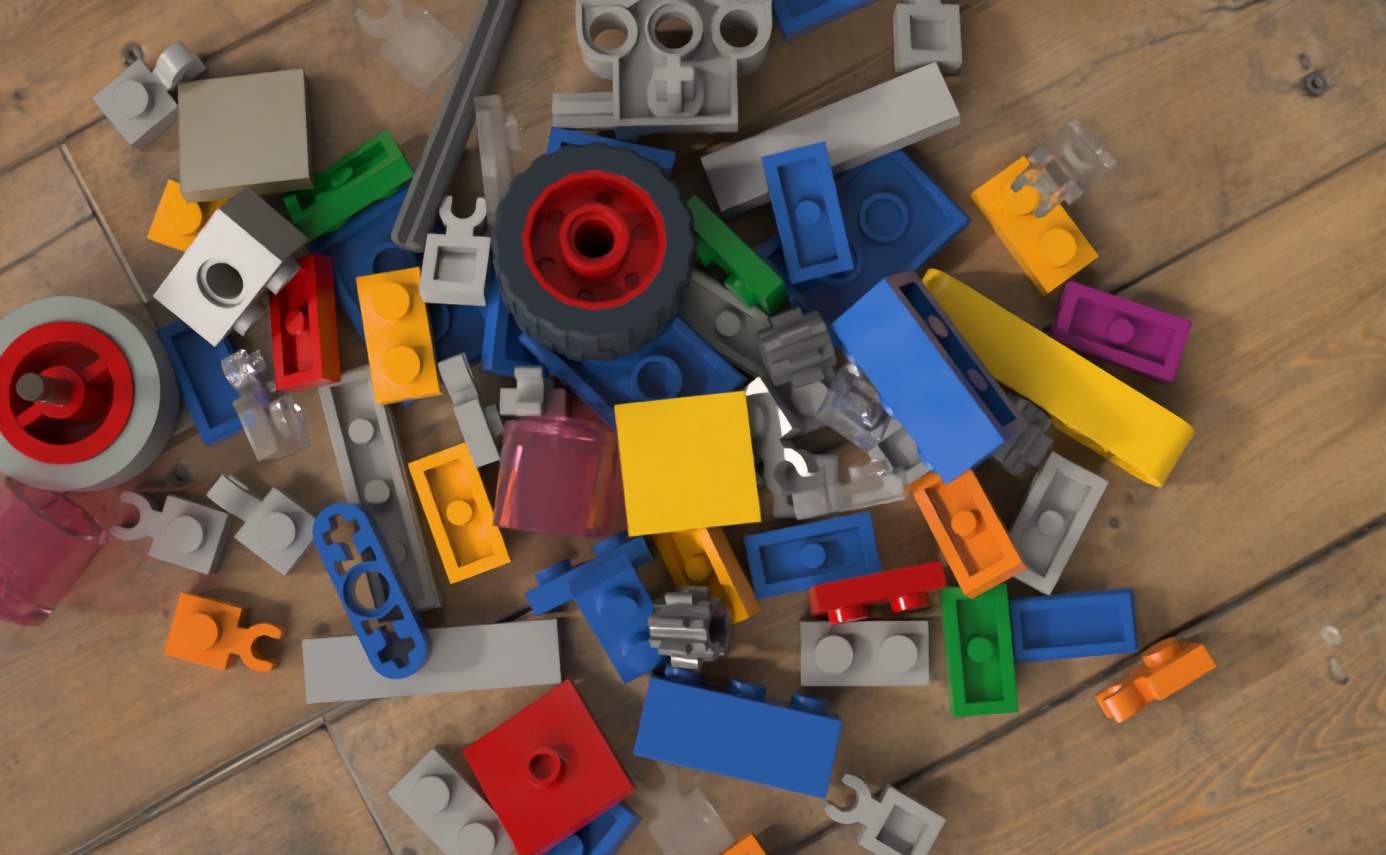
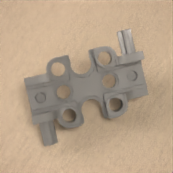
M576 0V33L583 61L590 72L600 78L613 80V92L553 93V127L571 131L614 130L617 140L640 145V135L653 133L705 132V134H715V132L738 131L737 77L751 75L760 69L767 59L772 30L771 0ZM668 18H681L691 26L693 36L684 47L678 49L666 48L657 40L655 35L656 29L661 22ZM740 26L750 30L756 39L750 45L738 48L727 44L721 36L729 28ZM616 29L626 34L627 39L624 44L615 50H602L594 44L598 34L604 30Z

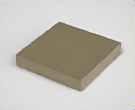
M303 68L178 83L180 193L187 204L230 199L246 187H249L257 195L314 189L309 80Z

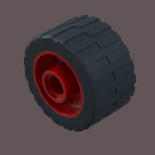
M591 142L589 145L575 146L574 143L559 147L558 151L549 155L543 154L533 160L531 166L523 173L519 172L509 184L508 192L504 198L500 199L495 211L496 223L491 232V246L494 255L493 263L502 299L508 313L513 314L517 326L527 337L530 335L539 342L540 347L551 353L557 352L567 356V359L580 362L582 360H597L598 363L613 361V358L624 355L628 357L640 352L643 346L651 341L655 342L665 333L668 324L676 319L682 308L693 273V265L697 254V238L694 237L695 221L692 210L687 207L684 201L683 191L676 181H672L664 173V169L652 159L649 161L637 154V151L624 146L618 148L608 146L607 143ZM593 251L606 254L602 258L595 259L584 256L585 253Z

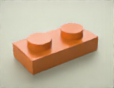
M975 469L947 485L938 474L932 471L908 485L964 595L973 599L1028 569L1025 560Z

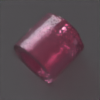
M542 415L525 416L524 421L508 420L504 424L492 526L607 539L618 454L617 434L601 430V423L574 418Z
M8 475L0 482V620L22 626H41L51 617L109 540L107 532L101 524L83 507L63 493L32 487Z

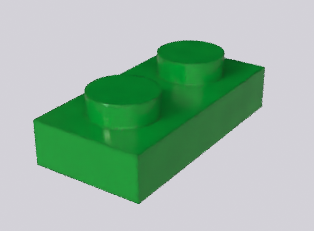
M387 129L315 174L314 189L289 191L282 195L293 224L309 238L307 242H310L323 233H331L340 229L348 222L351 215L373 201L386 199L395 194L406 180L414 176V171L402 149Z
M694 195L686 202L688 208H691L695 221L693 230L694 237L697 238L696 259L704 266H707L714 260L729 275L723 281L725 286L746 308L751 309L757 303L772 316L789 300L784 281Z
M1006 582L998 584L973 599L964 595L960 585L946 586L939 590L950 715L953 717L1019 712Z

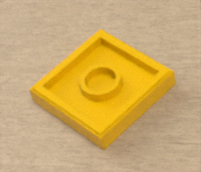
M745 391L618 404L614 406L629 537L761 521Z

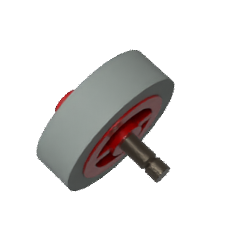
M75 296L42 298L15 309L0 320L1 471L21 483L44 490L89 492L104 490L125 483L139 475L154 462L167 445L176 425L180 405V388L177 383L175 370L164 345L147 324L120 309L95 300Z

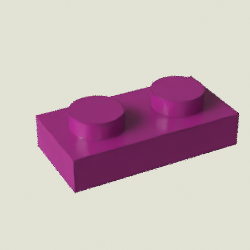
M1070 281L1064 286L1048 336L1078 355L1166 384L1174 380L1192 321Z

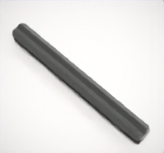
M482 0L391 232V240L400 248L416 253L425 251L427 234H432L439 216L441 200L448 193L522 0Z

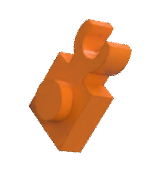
M186 591L180 593L163 654L224 671L231 669L235 656L240 655L243 663L248 668L257 672H268L278 669L280 661L264 657L258 648L259 641L264 635L277 639L287 637L288 629L277 622H264L252 627L244 625L249 607Z
M1170 637L1146 649L1141 654L1144 663L1130 670L1129 673L1131 675L1107 686L1095 694L1094 697L1107 718L1114 717L1115 721L1120 723L1139 712L1150 701L1165 699L1217 666L1203 644L1184 639L1177 641L1175 637Z

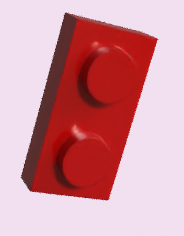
M312 253L296 258L295 260L302 267L291 281L277 295L269 289L276 391L296 393L341 381L332 257Z
M941 561L814 585L806 592L811 617L828 614L830 625H837L868 618L867 606L891 602L893 613L931 605L929 594H933L947 585Z

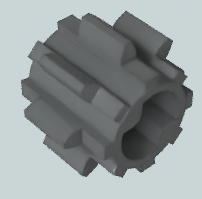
M800 307L790 309L768 317L769 327L755 332L763 362L775 386L790 382L792 389H798L825 379L823 369L836 365L834 348L829 333L817 310L802 315Z
M1005 391V394L1030 428L987 460L1016 476L1021 473L1025 465L1030 468L1032 465L1037 467L1054 442L1046 436L1054 423L1047 417V414L1029 403V401Z
M681 586L679 592H666L664 599H656L653 603L654 610L652 615L648 616L647 626H650L651 637L649 638L651 648H657L658 655L671 656V667L701 669L703 661L714 662L718 660V655L725 656L728 651L727 645L730 638H733L734 629L731 628L730 617L732 612L730 607L723 605L724 599L710 598V587Z

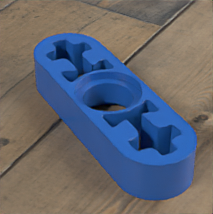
M335 503L326 507L318 514L314 521L312 530L313 540L370 664L376 672L389 679H403L415 674L426 665L430 658L432 649L431 639L373 515L365 507L354 503ZM341 515L345 521H358L361 530L352 536L353 542L359 554H366L373 549L376 556L375 561L356 564L345 572L342 561L354 560V556L345 542L334 543L331 539L330 534L338 529V522L336 520L338 516ZM368 571L382 574L389 583L390 594L388 600L378 609L365 607L356 596V583ZM398 607H400L404 618L391 621L392 626L400 639L411 636L416 648L408 653L410 664L404 666L400 658H394L389 661L386 657L384 649L392 644V638L386 625L378 627L373 632L369 624V620L385 617L394 612Z

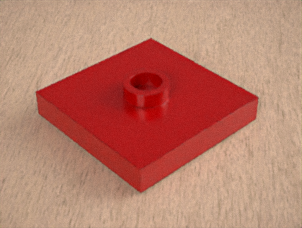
M567 679L462 750L518 855H543L638 790L577 686L570 679Z

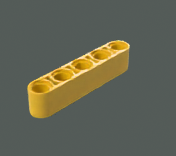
M931 268L927 270L921 281L1004 392H1011L1029 401V403L1047 414V417L1053 421L1055 428L1134 477L1156 487L1164 485L1196 432L1191 425L954 277Z

